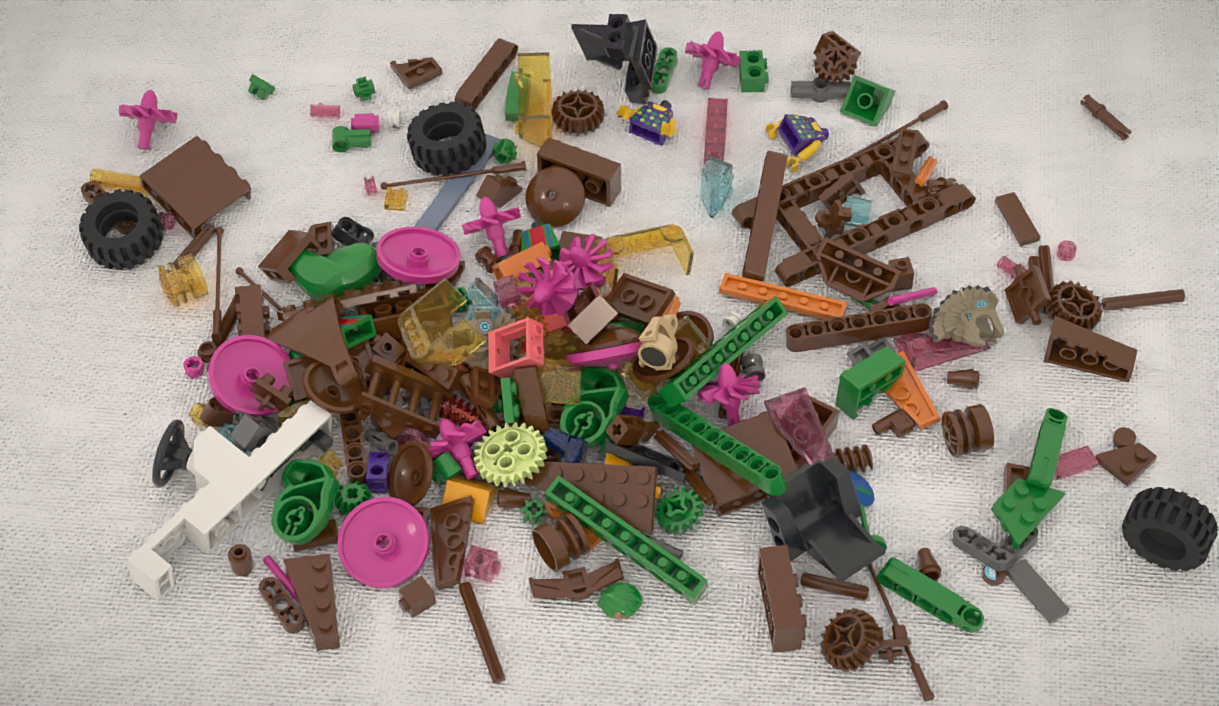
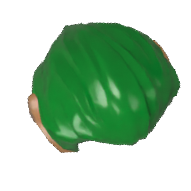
M618 582L609 586L601 594L597 606L609 618L619 619L621 617L627 620L641 607L643 598L635 586L629 583Z

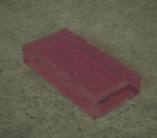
M1086 445L1059 455L1055 477L1057 480L1078 474L1097 467L1099 462L1089 446Z

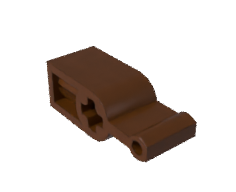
M617 415L605 432L616 445L636 446L639 441L649 442L661 425L657 421L647 422L639 416Z

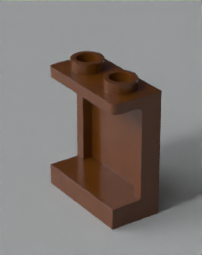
M288 230L258 265V268L271 281L291 284L296 277L288 268L305 248L319 249L321 245L317 242L318 238L309 231Z

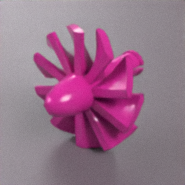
M720 31L712 34L707 44L700 45L695 42H687L685 53L702 59L700 66L702 73L698 87L703 88L704 86L705 89H710L713 74L718 70L719 63L723 66L730 65L735 68L740 64L741 57L737 56L736 53L725 52L723 49L724 37Z
M151 89L144 93L140 106L122 104L119 105L118 110L119 116L138 119L137 128L140 130L137 148L150 150L151 134L155 130L156 121L175 124L178 115L177 112H172L171 110L157 109V96Z
M484 196L481 198L479 206L481 218L461 226L464 235L485 230L487 239L492 241L496 257H501L509 254L503 238L505 231L502 224L519 219L522 216L519 207L498 212L492 200Z
M590 234L584 239L585 249L581 247L578 236L574 238L568 250L563 247L560 251L559 261L563 262L562 267L564 264L568 266L566 274L572 272L575 288L583 291L592 282L598 288L606 284V277L603 273L611 269L614 264L613 262L597 264L602 259L610 258L613 254V249L610 248L605 253L597 255L599 250L608 243L605 239H600L598 245L590 251L596 236L595 234Z
M538 257L537 261L544 271L543 274L536 269L533 262L526 263L524 268L533 272L536 277L531 278L521 271L518 274L520 282H530L535 285L533 287H517L518 292L527 298L534 293V296L526 302V305L542 309V315L558 313L560 316L566 313L574 305L579 292V288H575L573 273L569 272L566 274L568 266L564 264L562 267L563 262L555 260L554 268L550 270V263Z
M724 363L719 369L718 381L710 380L697 391L699 401H705L708 405L713 404L717 400L720 401L723 409L726 410L729 427L741 421L739 413L741 400H749L748 397L743 395L760 394V391L757 389L761 388V382L756 381L758 376L742 379L746 374H741L736 377L733 368L729 364Z
M442 419L439 424L442 440L431 442L430 446L433 447L428 449L432 460L435 461L439 456L449 451L455 461L460 464L467 480L475 478L480 472L477 471L476 465L471 458L472 451L470 448L474 442L483 440L482 436L487 433L484 426L479 421H475L472 424L464 423L458 429L451 420Z

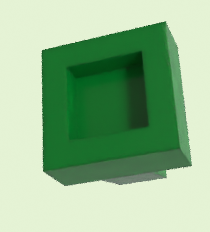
M254 74L248 80L251 82L248 92L255 95L259 90L257 97L261 100H264L269 93L273 94L276 88Z

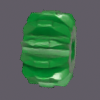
M348 480L347 486L340 485L334 503L335 507L339 509L341 516L345 514L348 516L354 508L372 499L373 496L372 492L368 490L366 483L360 485V482L357 480L354 484H351Z

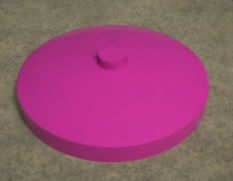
M414 226L389 231L379 240L376 251L377 262L387 274L401 281L414 284H433L450 278L457 272L461 258L459 247L450 237L434 229Z
M256 335L233 337L222 343L210 360L207 372L209 387L217 401L234 414H236L237 410L255 416H270L280 410L275 408L272 411L265 407L263 411H260L258 408L261 403L255 400L256 394L250 390L256 379L263 377L266 373L275 377L276 381L273 387L277 390H280L283 385L290 387L283 362L291 359L278 344L267 338Z
M642 341L566 355L568 364L577 366H607L608 370L619 368V363L638 357V350Z
M392 497L373 498L354 508L345 518L337 541L339 558L345 570L359 583L376 589L393 588L413 578L425 563L430 546L429 531L420 513L409 503Z

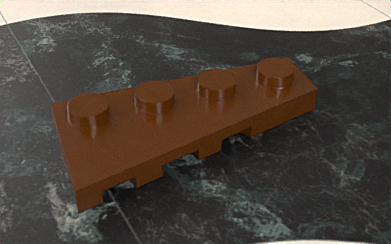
M472 496L430 508L435 587L438 590L458 585L461 582L475 502Z

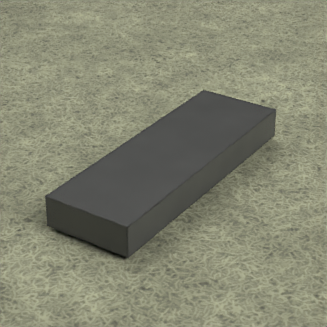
M1025 559L1006 570V575L1050 624L1069 612L1068 606Z

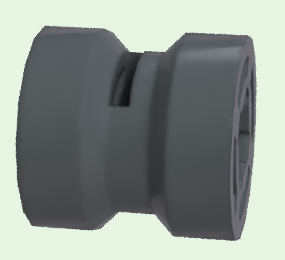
M756 353L745 355L741 359L742 368L745 370L743 374H746L744 379L758 376L756 381H763L766 373L762 367L763 359L761 355Z

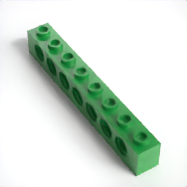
M777 296L761 303L688 364L680 374L669 380L659 389V392L671 408L688 400L719 373L722 364H730L788 314Z
M559 475L546 490L547 502L562 512L569 511L572 513L581 526L695 605L708 588V580Z

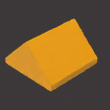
M455 475L447 480L442 504L472 496L475 502L471 521L484 524L499 488L482 481L479 482L475 479L467 480L464 476Z

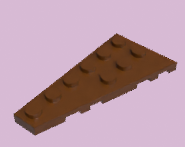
M390 278L383 280V284L375 285V283L363 285L362 290H355V288L344 290L343 295L328 294L323 296V300L315 301V299L303 301L301 306L295 307V304L283 306V310L278 311L277 316L278 320L286 321L308 307L316 308L332 297H336L343 308L378 301L380 300L379 297H398L400 291L410 292V294L418 291L414 283Z
M543 461L544 466H538L539 473H531L533 479L524 478V484L546 492L559 475L636 530L653 536L657 467Z

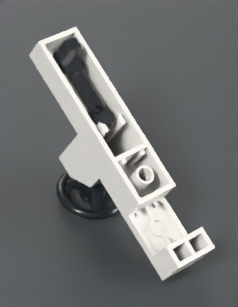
M310 400L307 404H303L298 409L297 414L291 419L285 420L276 433L270 434L260 448L254 449L250 457L211 426L196 435L194 449H191L185 439L183 421L180 419L173 420L163 433L157 447L152 468V482L157 488L164 487L171 479L175 470H189L195 475L197 492L191 501L185 502L180 507L177 514L166 519L156 533L150 534L139 549L136 548L130 553L127 560L131 579L159 602L175 586L172 567L165 560L187 539L208 555L281 486L282 473L290 461L295 459L308 460L319 449L327 452L333 446L332 415Z

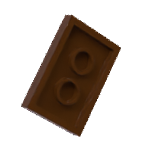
M623 273L607 297L614 305L618 316L648 326L653 317L663 315L676 294L673 289Z

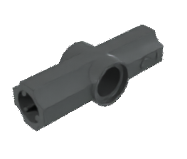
M816 77L813 81H791V98H812L813 101L823 103L828 98H846L851 82L843 81L841 84L839 81H836L835 85H833L832 81L825 83L824 77L822 79Z

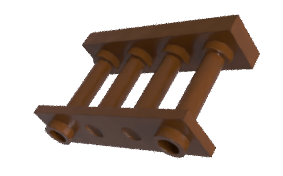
M373 354L364 370L365 373L372 375L367 393H361L354 406L362 409L364 412H369L435 440L440 434V423L436 422L440 404L443 406L446 404L453 390H448L430 377ZM380 379L392 384L387 401L375 397ZM400 388L412 392L408 410L396 405ZM420 396L432 400L428 418L416 414Z

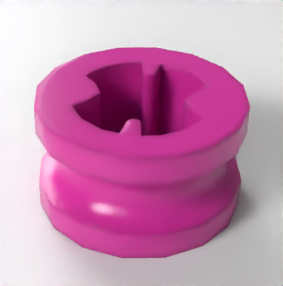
M192 356L184 361L183 366L188 377L197 378L204 373V365L201 358Z

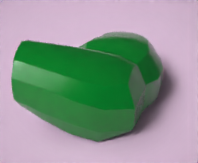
M355 243L336 249L327 257L304 249L288 270L296 277L293 281L305 294L315 299V301L323 300V296L328 294L343 295V291L355 288V290H362V286L370 284L379 275L382 268L377 262V249L366 243Z
M584 366L578 372L572 386L575 394L569 397L561 415L560 428L562 434L569 443L578 448L588 449L604 441L609 436L605 430L614 418L621 414L629 398V393L621 376L606 368L597 366Z
M295 459L289 462L282 473L281 486L284 490L277 496L274 502L271 523L274 532L283 541L292 545H303L316 537L328 524L340 483L328 466L314 460Z

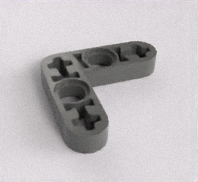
M958 526L953 530L952 543L990 568L1002 572L1008 570L1036 544L1038 529L1036 528L1019 546L1020 549L1012 550L1008 547L1013 542L1010 535L997 545L966 526ZM984 546L987 548V550L979 551L976 549V547Z

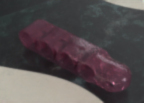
M708 98L703 169L708 176L712 177L720 175L724 167L728 99Z

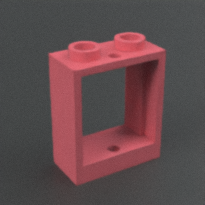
M528 317L488 332L489 373L500 378H508L514 376V369L516 367L537 365L539 367L544 365L543 324ZM526 335V357L510 362V341Z

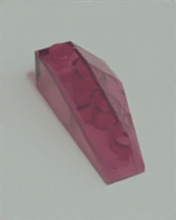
M929 332L911 333L893 339L898 351H904L915 372L990 349L987 341H985L986 346L981 347L956 342L953 340V337L933 342V337L929 336Z
M806 387L764 401L773 425L807 464L811 465L818 460L826 461L832 456L835 457Z

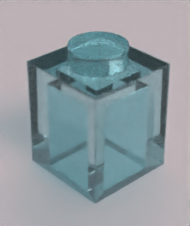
M848 196L846 204L842 203V207L851 208L852 218L850 222L844 221V225L857 227L862 224H868L872 200Z

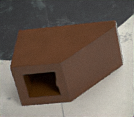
M487 175L476 196L479 199L484 196L488 197L496 207L501 208L521 193L523 188L511 176Z

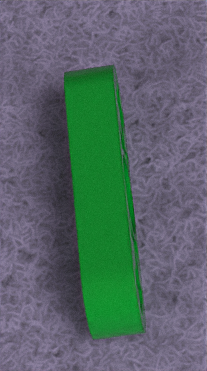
M663 48L658 56L652 89H650L656 94L664 93L670 83L677 63V51L674 48ZM666 68L669 71L663 73L660 72L659 69Z

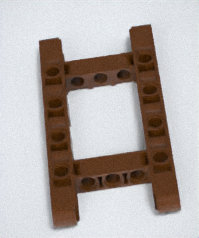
M920 132L915 158L922 156L929 148V142ZM896 137L782 185L776 219L801 252L783 259V262L779 263L775 268V273L786 287L793 286L821 273L816 253L824 239L818 233L817 227L811 224L806 217V213L802 212L800 208L819 201L818 197L822 192L830 188L838 181L839 177L849 171L859 183L881 175L907 206L901 210L896 209L878 217V220L871 223L862 224L843 232V235L832 239L864 255L970 208L975 203L976 197L964 184H955L935 194H931L929 190H926L925 186L920 187L919 184L915 183L917 176L913 171L910 180L890 177L898 138ZM757 197L737 205L732 210V216L742 229H751Z

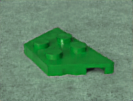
M1018 478L993 504L991 510L1000 521L1003 531L1010 534L1013 539L1012 546L1017 550L1057 506L1066 493L1053 488L1046 490Z

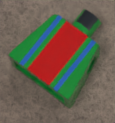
M540 221L533 222L531 229L522 232L521 252L543 242L544 245H548L552 253L550 258H555L558 261L561 246L551 225H543Z
M348 315L339 318L347 349L376 336L372 315Z

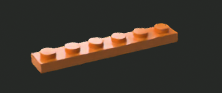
M729 273L724 274L719 288V294L760 304L777 296L786 310L821 319L844 316L848 303Z

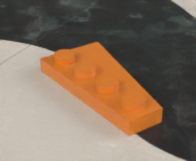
M904 351L897 353L906 360L903 376L884 393L912 422L916 423L920 430L939 423L940 416Z

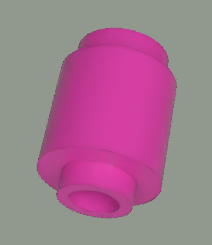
M374 113L355 114V118H351V130L370 129L371 133L379 131V115H374Z

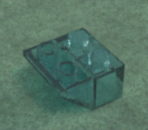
M710 156L701 169V199L709 217L714 219L716 214L722 211L725 200L732 196L734 174L732 173L733 164Z
M475 278L473 283L470 284V288L468 287V300H472V305L468 309V321L475 319V311L490 309V319L494 321L497 316L501 315V299L480 278Z

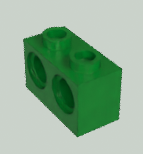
M762 50L739 51V57H741L739 64L741 93L765 92V84L769 83V74L765 72L767 70V58H763Z

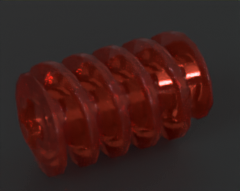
M455 394L447 399L439 410V418L451 420L459 428L464 423L472 424L475 421H479L486 428L484 421L477 416L476 408L473 407L472 409V403L468 402L465 404V400L462 398L458 400V396Z

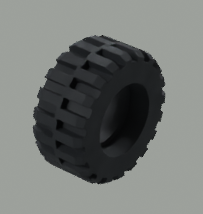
M442 102L436 106L431 105L427 110L423 109L420 111L419 115L412 119V123L409 124L407 129V140L415 164L423 171L431 172V174L437 176L439 174L443 176L452 173L458 174L462 170L470 169L471 165H475L478 163L479 158H482L487 146L479 114L473 108L467 107L463 103L450 102L445 104V102ZM455 136L454 138L449 140L439 141L446 137Z
M119 189L114 190L113 193L106 192L103 194L104 196L95 198L93 204H89L85 208L86 213L81 215L79 231L89 255L97 264L104 265L108 269H113V267L116 270H123L126 267L132 269L135 268V265H142L147 258L150 259L154 256V251L159 249L160 242L163 240V224L155 206L148 197H144L140 192H135L134 194L133 190L125 189V191H121ZM130 220L137 222L136 227L123 237H106L108 231L115 226L114 223Z
M1151 487L1139 492L1133 499L1122 523L1123 537L1127 541L1128 546L1134 549L1138 556L1144 557L1151 564L1155 563L1158 567H1167L1173 571L1179 569L1182 571L1193 570L1204 564L1218 535L1217 522L1214 515L1209 513L1208 507L1200 504L1199 500L1195 497L1191 498L1187 493L1175 491L1173 488L1163 489V487H1155L1153 489Z

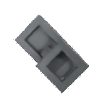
M884 336L869 346L863 343L848 352L847 356L855 366L859 361L865 360L875 351H879L886 346L895 353L896 351Z

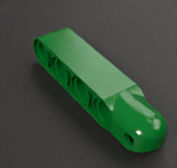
M1047 408L1043 416L1026 480L1027 483L1049 490L1055 475L1068 418L1064 412L1058 409Z
M889 558L876 576L881 585L947 624H954L969 633L978 632L983 626L984 616L978 607L896 558Z

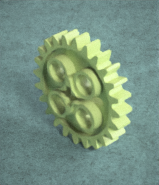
M514 422L512 427L505 423V428L503 429L497 426L496 432L489 430L490 436H482L483 442H478L477 446L479 449L474 450L476 455L474 461L477 471L480 472L482 478L487 479L488 483L494 481L495 486L503 482L504 487H507L508 483L512 482V485L515 487L519 480L524 484V478L533 479L531 473H539L538 466H544L543 460L547 459L545 453L547 448L538 430L534 431L533 426L527 428L525 423L518 427L517 422Z

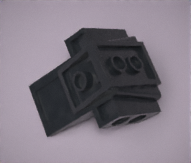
M609 14L607 25L571 24V29L586 60H596L616 70L622 69L623 61H629L625 93L630 102L646 104L653 85L658 50L657 43L646 19L630 22L627 14Z
M833 456L826 461L818 460L811 465H803L784 478L787 484V489L784 493L778 496H772L767 493L768 498L761 502L775 546L787 545L790 561L807 552L839 580L844 582L886 553L885 549L872 538L856 519L862 515V511L850 472Z

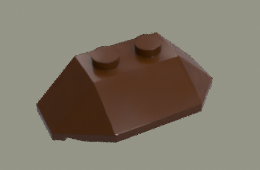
M827 237L824 238L816 253L825 286L863 303L892 291L902 271Z

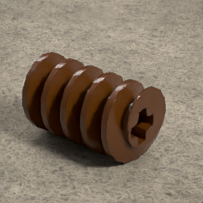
M863 444L861 449L855 445L852 451L849 447H845L843 452L840 448H836L835 453L831 449L826 451L824 461L833 456L848 470L852 469L855 473H857L858 467L865 473L866 466H869L870 470L873 471L872 454L866 444Z

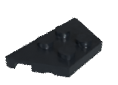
M611 441L606 443L604 450L629 460V464L633 466L657 467L658 476L663 474L682 483L684 482L686 473L682 472L683 467L677 459L641 444L628 446L616 445Z

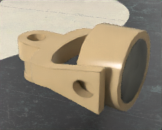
M674 314L653 317L639 337V340L642 341L638 350L639 365L641 367L647 365L655 370L672 369L673 363L676 362L677 342L674 334L678 327V320Z

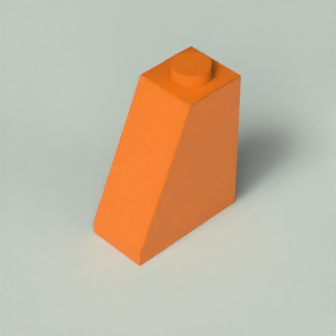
M541 242L491 266V269L499 285H502L517 278L520 271L524 274L529 272L530 270L524 268V265L528 262H533L536 268L540 267L537 261L538 257L548 262L552 261L550 258L552 253L548 245H544Z

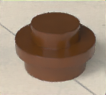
M210 341L203 342L197 351L198 357L204 362H210L218 348L217 345Z

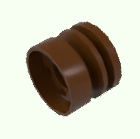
M984 405L968 406L964 409V413L960 409H955L953 412L947 411L942 414L943 437L948 451L953 457H960L963 454L969 455L972 449L978 453L993 448V425Z
M564 511L560 514V517L552 518V525L545 522L532 529L531 534L535 547L545 564L553 572H557L569 565V556L573 560H578L581 555L585 556L590 553L588 538L578 520L569 511Z

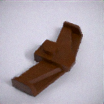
M617 558L614 562L588 574L585 567L563 571V579L528 578L533 599L569 598L572 601L588 599L591 593L624 579L619 559Z

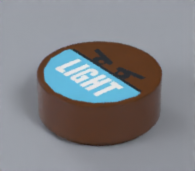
M985 565L982 577L989 585L996 586L1004 582L1006 571H996Z

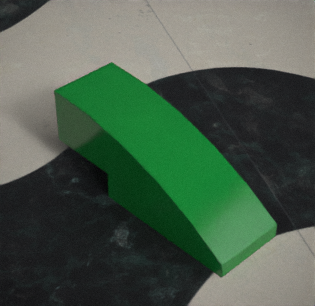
M511 71L504 113L506 121L525 122L531 72Z

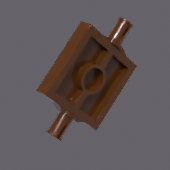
M1016 264L1013 266L1016 277L1012 284L1005 289L1016 323L1022 325L1031 318L1034 326L1040 325L1042 321L1038 313L1040 309L1051 301L1040 267L1033 265L1023 272L1022 266Z

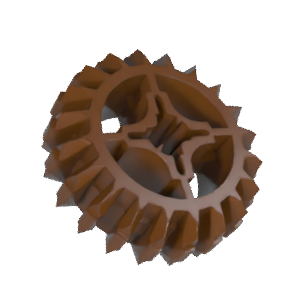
M570 89L569 93L563 92L562 96H557L556 101L553 102L551 114L557 129H561L563 133L568 131L570 136L573 133L579 136L580 133L587 135L588 131L593 133L595 128H599L604 120L605 109L603 101L600 100L599 95L595 96L593 91L588 93L586 89L584 91L579 89L572 91Z
M1071 280L1067 283L1062 281L1060 284L1053 286L1049 291L1051 301L1045 305V312L1049 313L1048 319L1054 320V317L1057 316L1088 330H1093L1100 321L1103 312L1101 309L1102 303L1098 302L1099 296L1093 295L1094 290L1089 291L1087 289V285L1083 287L1079 282L1074 284Z
M844 608L843 613L836 612L835 619L829 618L831 623L829 626H824L826 632L821 634L824 640L819 644L823 648L821 653L825 657L824 660L832 665L833 668L847 673L849 671L857 672L858 667L865 668V662H871L870 657L872 655H877L875 648L881 646L877 640L882 636L878 632L880 627L874 617L864 610Z

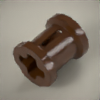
M488 246L480 248L475 255L476 261L482 263L488 273H493L491 266L502 261L500 257H496L491 252V248Z

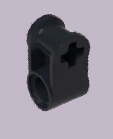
M342 217L332 230V236L337 242L350 246L355 243L368 244L369 241L373 240L374 232L349 217Z

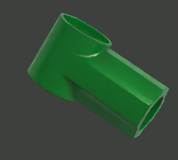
M336 126L332 130V148L336 152H346L350 147L372 146L370 129L349 130L345 126Z

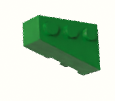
M886 346L879 351H875L865 360L859 361L852 368L844 370L839 376L835 405L854 420L858 417L857 411L864 405L869 407L873 403L872 398L879 391L884 393L903 376L906 360Z

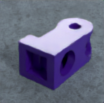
M370 452L366 483L368 490L372 493H388L389 452Z

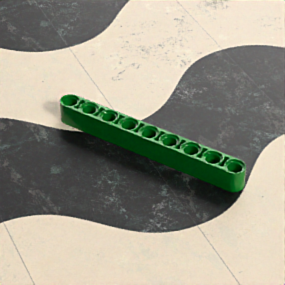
M661 393L653 394L648 398L647 403L651 414L659 424L769 495L778 496L786 491L787 484L778 465L681 404L671 408Z

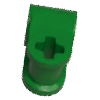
M449 451L439 456L433 462L432 480L439 487L462 470Z

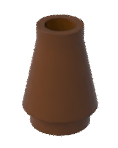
M974 368L948 371L947 384H953L970 390L979 387L980 372L974 371Z
M508 488L498 490L497 505L498 508H503V510L526 507L525 500L531 501L530 493Z
M921 548L917 552L919 572L937 581L941 576V567L929 548Z

